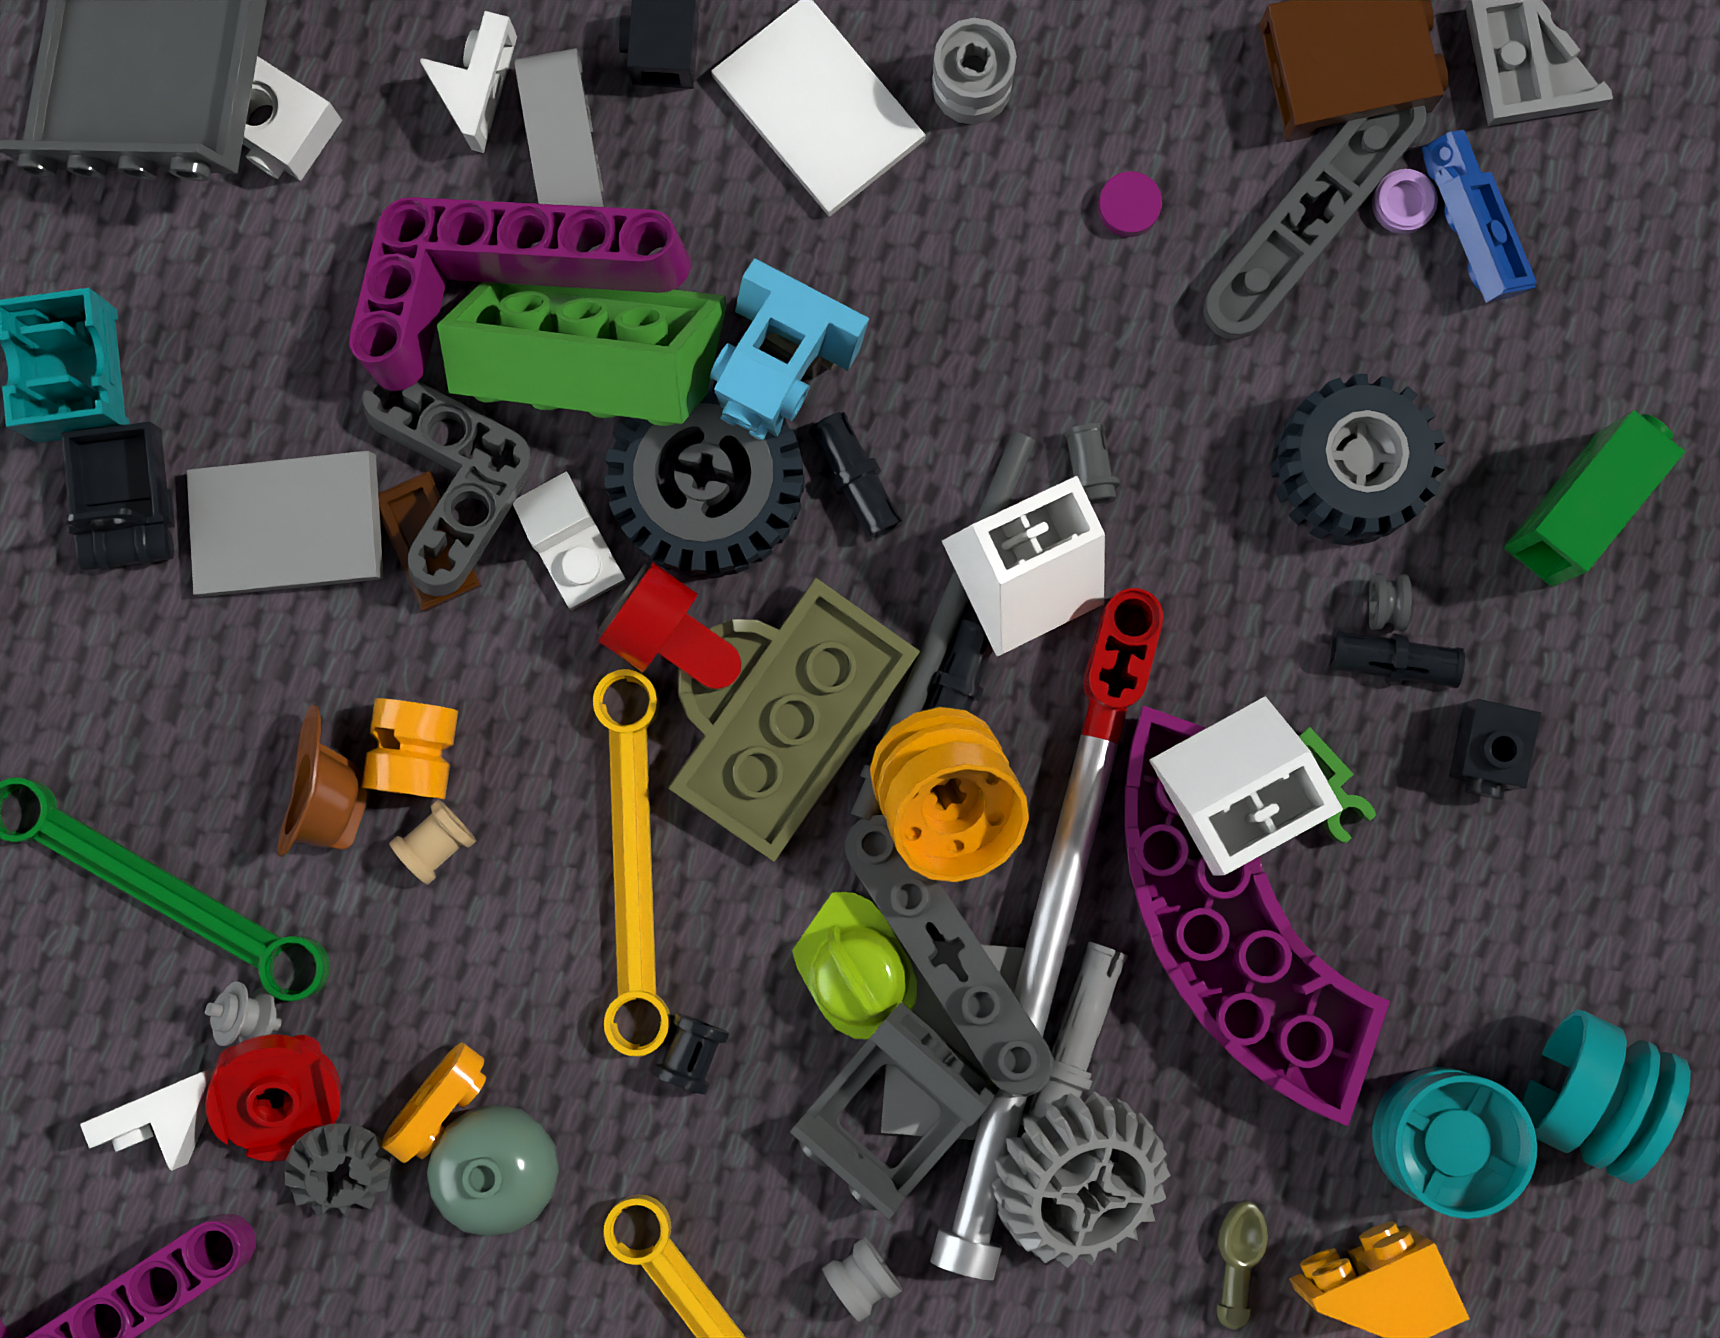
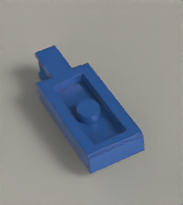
M1450 131L1422 147L1421 150L1428 177L1436 180V185L1439 186L1446 204L1445 216L1447 222L1460 238L1469 260L1468 271L1470 278L1476 288L1482 292L1485 302L1513 298L1536 288L1535 284H1537V281L1492 172H1481L1465 131Z

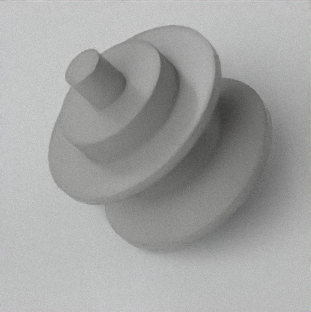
M233 982L228 985L223 993L217 997L214 1003L209 1002L205 1009V1014L211 1016L210 1023L215 1042L220 1046L230 1045L238 1036L241 1043L253 1037L271 1035L273 1030L278 1031L281 1026V1019L276 1018L274 997L265 988H259L248 998L247 988L241 982Z

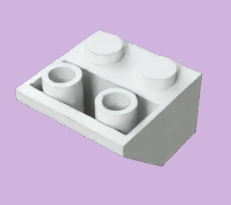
M1078 476L974 523L942 540L996 656H1000L1104 604L1105 533Z
M1266 696L1149 760L1213 876L1226 875L1343 810L1311 751Z

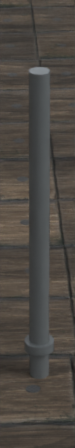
M1012 432L974 523L1008 508L1035 444L1034 439L1019 432ZM955 568L884 736L897 723L913 713L922 711L932 688L935 675L940 669L969 598ZM864 764L860 777L864 778L865 781L851 814L870 821L873 815H878L880 806L873 792L870 766Z

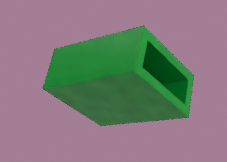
M1635 410L1629 412L1594 435L1503 548L1551 587L1587 573L1686 451L1672 441L1674 435L1662 421L1648 414L1640 415Z

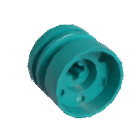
M1576 1009L1566 1016L1554 1030L1542 1052V1055L1570 1068L1560 1093L1530 1080L1521 1103L1532 1120L1537 1140L1564 1153H1569L1581 1145L1580 1151L1584 1163L1600 1170L1606 1167L1608 1175L1625 1183L1633 1184L1642 1179L1655 1166L1671 1142L1683 1116L1689 1095L1691 1070L1687 1060L1673 1053L1664 1051L1659 1053L1657 1046L1648 1041L1638 1040L1626 1048L1627 1039L1623 1029L1586 1011Z

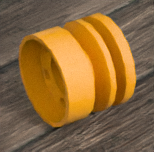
M938 707L913 713L891 727L876 746L870 766L873 792L879 803L880 810L886 818L887 827L896 850L910 869L931 880L950 882L968 880L983 876L1006 862L1021 844L1029 821L1027 798L1016 775L1009 766L1002 747L985 721L966 710Z

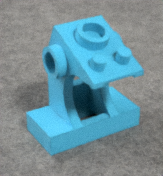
M754 258L742 277L735 309L736 313L752 320V323L737 347L729 343L723 347L710 373V378L717 381L714 391L721 408H723L720 419L732 426L738 424L750 430L749 434L761 441L764 440L767 432L778 436L784 417L792 421L808 394L810 386L800 380L812 361L817 356H820L848 371L860 351L870 318ZM770 333H776L799 345L788 364L759 350Z

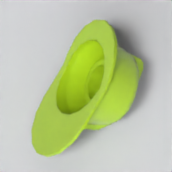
M833 892L792 949L797 969L822 1014L832 1026L854 1039H869L900 1002L911 1011L913 1010L917 1002L918 980L910 959L891 926L876 905L856 893Z

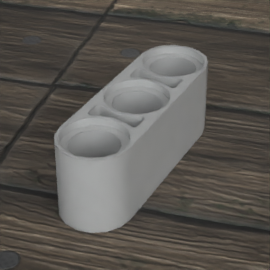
M574 48L515 59L516 75L538 203L604 207L601 191L604 190L597 154L595 155L591 137L593 127L588 98L584 93L580 74L583 70L578 49Z

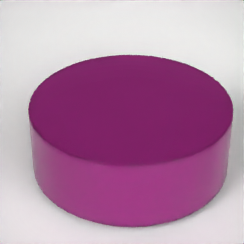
M1135 171L1122 172L1110 178L1104 185L1098 201V212L1101 221L1108 230L1122 237H1136L1149 231L1156 223L1162 208V196L1157 184L1147 175Z

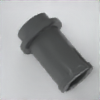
M1100 423L1082 424L1069 428L1064 432L1065 440L1068 443L1074 477L1078 476L1092 507L1115 501V489L1120 487L1119 478L1112 476L1104 434L1105 426L1104 424L1100 425Z

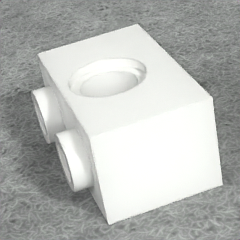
M257 56L243 138V145L251 149L246 158L276 179H279L283 171H286L301 181L342 122V119L330 102ZM263 105L273 106L272 115L265 123L258 126L248 125L249 117L256 108Z

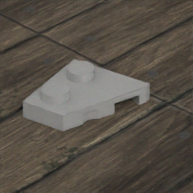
M1470 0L1466 5L1465 9L1488 126L1604 108L1613 100L1612 91L1605 81L1598 85L1577 58L1581 50L1566 31L1559 29L1553 23L1551 11L1542 0Z

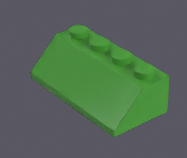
M481 282L437 324L448 391L451 394L474 396L482 402L504 400L532 404L533 407L540 410L564 408L586 411L599 418L615 416L646 419L650 423L659 426L683 424L708 393L711 380L710 373L714 365L726 311L725 295L674 289L668 292L655 293Z

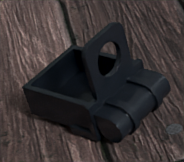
M142 422L62 432L70 514L66 516V522L71 525L68 527V533L75 536L76 554L80 568L82 570L100 568L101 571L114 570L115 566L141 563L142 566L154 565L156 561L173 559L174 543L168 528L175 527L172 491L167 489L161 428L152 422Z

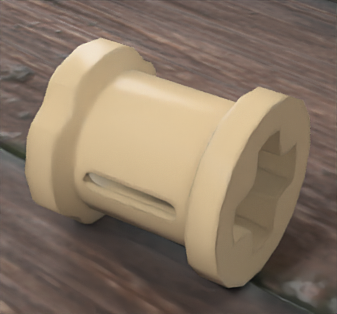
M439 799L430 806L432 814L405 838L397 836L389 843L406 867L427 885L436 878L434 870L461 846L469 848L476 842L475 837L468 828Z

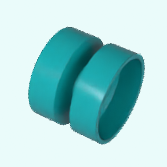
M1447 1067L1419 1069L1407 1074L1394 1083L1384 1094L1375 1112L1372 1126V1141L1374 1152L1382 1171L1402 1192L1441 1214L1456 1218L1472 1219L1497 1213L1509 1206L1521 1195L1534 1172L1537 1159V1138L1532 1120L1525 1107L1515 1095L1500 1084L1489 1079Z

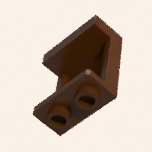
M1288 0L1269 4L1259 23L1286 142L1310 138L1318 127L1425 105L1426 113L1432 112L1443 97L1444 91L1447 90L1448 72L1442 54L1434 53L1430 32L1434 26L1431 1Z

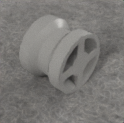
M863 1237L854 1244L853 1254L845 1260H832L822 1268L829 1284L858 1322L871 1315L872 1305L882 1297L892 1299L902 1292L896 1277L866 1237Z

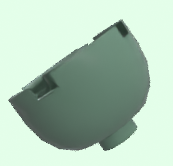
M494 1104L472 1108L445 1127L442 1135L432 1148L427 1176L431 1198L446 1220L463 1232L493 1237L515 1233L539 1217L554 1195L559 1165L555 1144L540 1123L522 1109Z

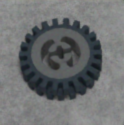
M713 379L710 380L707 395L683 424L659 426L650 423L646 419L631 417L625 425L619 422L613 432V436L616 439L613 449L607 448L605 462L608 465V475H604L605 489L610 497L611 502H609L613 515L623 532L644 556L650 557L657 565L668 571L671 568L680 571L683 576L696 578V574H707L709 578L723 577L724 572L735 570L738 574L750 569L748 564L759 558L763 561L773 553L772 548L777 542L781 541L783 543L789 535V527L793 519L798 518L801 509V496L804 493L805 479L802 457L794 431L789 428L786 418L784 417L779 435L775 436L767 432L763 441L749 434L750 430L738 424L732 426L720 419L723 408H721L714 391L717 381ZM697 437L704 438L702 443L686 448L678 458L684 470L702 473L706 464H713L717 477L735 483L733 468L728 456L724 452L729 446L738 447L751 464L750 484L743 499L728 513L714 518L706 517L707 513L712 509L723 506L731 498L732 494L728 484L708 481L705 490H698L697 484L691 475L675 471L676 483L687 501L685 506L680 509L672 508L663 498L661 491V473L667 458L680 444Z

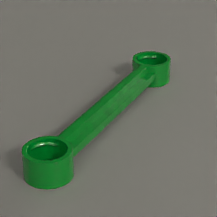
M8 778L0 782V839L10 842L37 841L259 969L262 985L269 994L283 1001L307 999L317 994L325 986L330 974V961L326 950L316 940L306 936L281 938L59 810L53 792L42 782L26 778ZM20 788H30L39 798L41 805L40 817L36 825L24 834L16 831L11 832L1 818L2 802L13 791ZM303 945L313 955L316 962V974L313 983L303 991H292L287 988L284 990L277 983L273 974L274 959L289 946Z

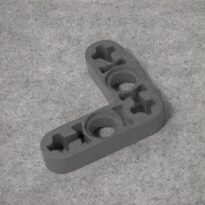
M372 377L366 383L363 391L364 411L370 426L379 433L457 473L412 543L408 553L410 577L415 586L423 593L432 596H446L457 591L465 582L528 481L531 472L530 448L525 439L516 432L420 381L405 390L391 391L384 389ZM396 392H401L404 407L420 417L417 429H412V414L399 407H393L388 414L382 412L379 398L382 396L385 399H391ZM423 404L429 405V406L422 412V406H423ZM451 419L463 425L466 432L458 443L443 446L431 439L429 435L431 427L438 421ZM477 434H484L481 438L482 450L495 457H501L506 449L513 451V463L516 468L505 465L499 472L493 471L491 457L476 448L474 449ZM473 452V458L468 459L467 457ZM471 498L482 501L489 510L487 518L482 523L476 526H465L454 519L452 511L458 502ZM447 533L456 540L448 554L449 566L452 570L449 572L445 569H439L434 576L427 574V565L424 558L427 556L431 559H437L447 545Z

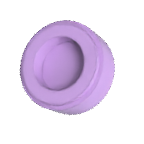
M1412 169L1396 170L1385 176L1375 189L1372 198V209L1378 222L1387 230L1398 234L1414 233L1423 228L1433 217L1438 203L1437 192L1431 180L1421 172Z

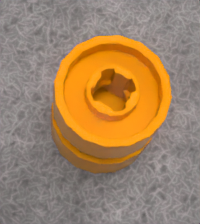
M375 698L369 734L378 741L377 748L366 752L361 788L445 799L450 764L442 758V751L454 744L458 710L416 702Z

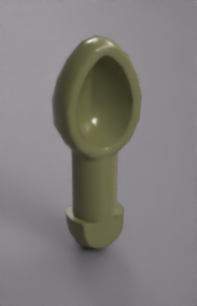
M1248 1200L1240 1201L1230 1209L1221 1224L1218 1237V1247L1226 1265L1222 1302L1217 1303V1316L1219 1322L1231 1330L1240 1329L1246 1326L1249 1321L1251 1308L1248 1307L1251 1270L1260 1262L1264 1255L1268 1240L1264 1216L1256 1204Z

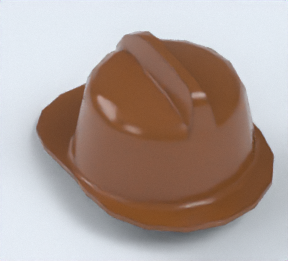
M311 705L307 710L300 732L291 801L282 824L277 845V855L282 858L288 853L292 844L327 847L337 850L348 849L354 842L366 806L367 791L366 788H361L363 776L352 761L320 743L321 716L319 707L316 705Z

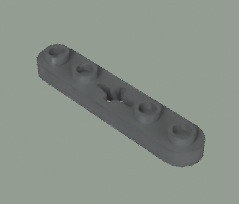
M1425 105L1356 119L1346 123L1213 283L1204 299L1203 314L1206 324L1215 334L1225 339L1239 340L1249 337L1259 329L1415 141L1426 123ZM1329 188L1334 189L1335 194L1328 202V206L1323 213L1330 222L1326 224L1324 221L1317 219L1304 230L1300 237L1294 234L1293 230L1298 226L1306 210L1300 201L1304 200L1306 203L1312 204L1318 198L1320 199Z
M873 815L870 821L860 819L850 829L845 840V853L848 861L988 1076L1003 1092L1014 1097H1028L1040 1092L1049 1083L1053 1073V1056L1049 1046L939 881L931 880L909 868L896 850L884 815ZM933 924L942 937H945L950 944H956L959 941L964 943L965 948L958 953V957L962 963L961 966L968 975L966 982H961L955 972L951 971L946 964L943 963L937 967L932 965L931 960L938 955V950L926 929Z

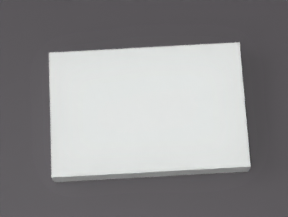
M813 0L798 1L711 70L714 80L829 217L925 141V133Z

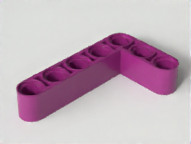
M419 197L400 198L392 202L379 218L350 331L349 345L352 353L379 385L391 391L405 390L415 385L426 369L447 280L660 293L679 287L687 279L691 270V258L672 220L663 212L656 210ZM539 242L537 245L529 248L531 245ZM600 245L597 249L588 252L591 248ZM662 248L659 252L649 255L653 250ZM393 348L389 353L383 355L387 350Z
M221 1214L195 1226L26 1338H136L244 1267L251 1260L256 1249V1236L253 1228L244 1218L236 1214ZM212 1231H220L230 1238L233 1245V1255L230 1262H222L211 1254L208 1242ZM157 1267H163L175 1276L177 1292L174 1298L165 1297L156 1290L154 1273ZM102 1304L114 1307L119 1313L121 1329L118 1334L110 1333L102 1327L99 1320V1309ZM0 1318V1338H12Z

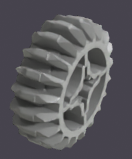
M1094 1091L1085 1102L1070 1093L1064 1108L1057 1109L1055 1106L1045 1102V1116L1036 1122L1023 1117L1026 1132L1022 1137H1006L1007 1150L1011 1155L995 1160L999 1178L992 1183L994 1196L998 1201L996 1204L999 1209L998 1215L1006 1228L1010 1229L1009 1231L1017 1244L1023 1246L1027 1252L1032 1251L1044 1263L1055 1258L1068 1268L1078 1256L1090 1265H1093L1098 1252L1104 1249L1116 1256L1117 1243L1126 1237L1138 1241L1136 1227L1141 1222L1155 1221L1153 1208L1150 1205L1167 1199L1161 1183L1171 1176L1167 1169V1163L1164 1160V1157L1167 1155L1163 1149L1164 1145L1153 1131V1126L1142 1113L1138 1114L1135 1109H1131L1126 1102L1121 1101L1118 1097L1108 1101L1106 1097H1102ZM1112 1149L1119 1150L1118 1163L1111 1162L1109 1159ZM1043 1197L1053 1199L1051 1209L1041 1208Z

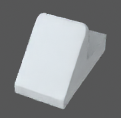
M488 11L484 12L479 31L473 29L468 35L463 56L464 66L468 67V70L427 59H420L429 79L471 150L482 153L485 150L517 39L509 17Z
M567 471L516 498L513 506L532 547L540 554L571 611L627 581Z
M215 1068L200 1072L81 1123L80 1126L89 1149L110 1141L115 1152L131 1147L153 1137L149 1126L151 1124L169 1169L172 1171L187 1165L207 1118L206 1097L209 1080Z

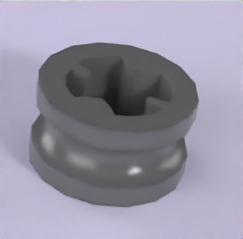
M1382 573L1373 574L1369 585L1370 628L1380 631L1385 624H1392L1396 631L1407 630L1412 606L1409 576L1407 574H1398L1395 580L1389 581L1386 580Z

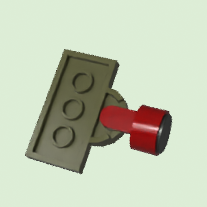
M652 563L650 568L644 564L597 630V633L601 635L598 642L641 672L646 670L657 654H660L679 668L678 695L687 718L704 736L670 783L668 789L775 862L920 651L817 578L812 580L779 629L758 620L731 619L707 628L686 613L698 593L655 563Z

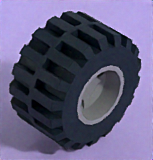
M1353 374L1346 383H1343L1339 377L1327 382L1320 391L1315 390L1290 415L1283 425L1284 430L1275 440L1272 451L1278 452V457L1271 464V477H1280L1282 485L1275 490L1280 504L1288 499L1290 500L1295 509L1288 516L1297 525L1306 519L1313 525L1309 534L1319 539H1322L1327 534L1335 535L1334 544L1348 545L1355 539H1360L1362 545L1375 542L1383 535H1390L1415 518L1427 507L1425 503L1436 495L1441 485L1435 478L1445 470L1446 456L1436 455V449L1445 443L1442 429L1431 431L1428 425L1436 417L1430 406L1427 405L1422 410H1419L1412 403L1419 394L1407 386L1400 393L1392 390L1394 379L1380 376L1373 384L1368 383V374Z

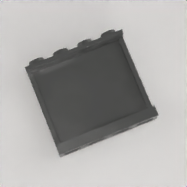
M48 0L23 140H0V153L17 160L18 170L45 178L56 177L57 170H68L73 174L93 179L106 178L107 171H118L123 175L142 180H156L158 172H170L183 179L201 182L208 181L210 173L237 174L267 0Z

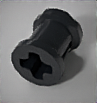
M676 1012L673 1023L676 1025L677 1030L664 1063L656 1064L653 1075L680 1088L706 1095L710 1084L705 1078L719 1043H726L730 1033L699 1019Z

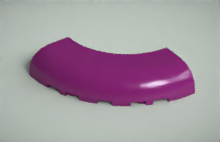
M1143 705L1131 744L1125 785V838L1130 876L1137 903L1155 952L1179 995L1203 1027L1235 1060L1268 1086L1303 1107L1349 1127L1390 1001L1368 992L1344 978L1302 942L1290 926L1292 924L1275 897L1267 874L1263 871L1260 856L1226 875L1213 876L1149 761L1151 758L1203 731L1206 727Z

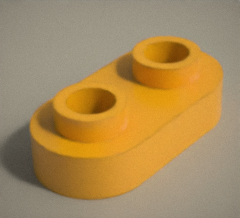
M463 1042L456 1045L442 1059L394 1119L384 1135L381 1147L403 1163L409 1161L415 1155L420 1159H424L432 1151V1148L445 1130L441 1123L457 1104L462 1108L466 1107L483 1087L486 1076L480 1071L484 1065V1058Z

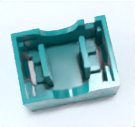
M82 288L0 299V344L4 350L8 366V381L6 386H2L6 427L36 443L62 440V432L130 424L129 418L125 414L115 321H118L117 309L92 289ZM86 319L85 322H76V327H71L65 323Z

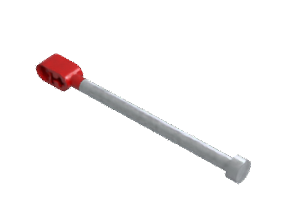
M1128 588L1118 592L1107 603L1100 615L1083 681L1084 692L1089 700V706L1014 990L1015 997L1042 1037L1127 709L1137 702L1145 692L1163 624V610L1160 602L1153 594L1140 588ZM1133 605L1143 612L1147 623L1143 635L1128 636L1117 628L1114 615L1118 607ZM1106 643L1117 650L1107 651L1105 649ZM1119 651H1140V658L1131 654L1125 659L1121 679L1130 682V688L1123 689L1116 697L1108 695L1109 684L1100 681L1099 675H1106L1113 669ZM999 1089L988 1108L982 1114L952 1230L942 1228L938 1230L930 1261L932 1264L961 1275L983 1280H994L1002 1249L1001 1245L990 1241L998 1212L996 1206L998 1201L994 1196V1188L992 1186V1183L999 1178L995 1160L1011 1155L1007 1150L1006 1137H1017L1027 1097H1014Z

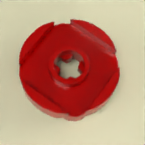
M280 1034L253 1037L235 1046L228 1047L220 1053L216 1068L209 1080L206 1097L207 1118L215 1135L227 1146L230 1139L237 1146L246 1148V1156L268 1162L285 1161L292 1146L304 1134L324 1125L335 1124L340 1112V1078L334 1064L322 1053L320 1043L313 1037L307 1035L291 1037ZM278 1088L289 1094L284 1098V1105L280 1108H272L269 1100H257L256 1096L263 1094L265 1089Z

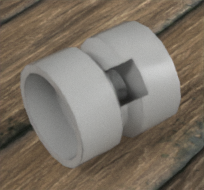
M970 18L958 21L950 26L938 40L933 63L932 90L937 105L945 115L953 120L972 125L990 121L1002 112L1009 101L1017 56L1014 43L1004 28L990 20Z

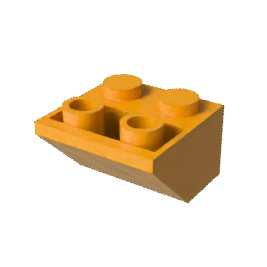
M1394 1221L1382 1223L1363 1232L1359 1236L1362 1246L1348 1251L1358 1272V1277L1349 1259H1340L1337 1250L1331 1248L1304 1259L1300 1263L1304 1275L1300 1273L1289 1278L1294 1290L1317 1312L1383 1338H1429L1470 1319L1436 1244L1407 1225L1398 1229Z

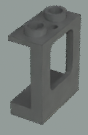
M900 1002L792 1128L790 1133L800 1141L803 1152L812 1161L824 1167L829 1166L849 1184V1189L858 1202L871 1210L880 1211L886 1218L890 1219L905 1197L968 1126L971 1127L984 1113L1000 1088ZM885 1064L897 1067L936 1101L941 1110L938 1120L903 1160L893 1166L886 1165L849 1134L840 1125L839 1121L841 1111L876 1070Z

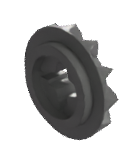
M346 1123L324 1125L304 1134L290 1149L285 1163V1185L289 1186L292 1191L296 1206L306 1204L312 1207L318 1218L325 1211L332 1212L339 1209V1213L346 1219L351 1212V1205L354 1203L371 1209L375 1200L372 1194L387 1191L391 1170L389 1152L381 1147V1139L363 1127ZM347 1156L349 1176H342L338 1183L329 1186L327 1172H334L339 1164H343Z

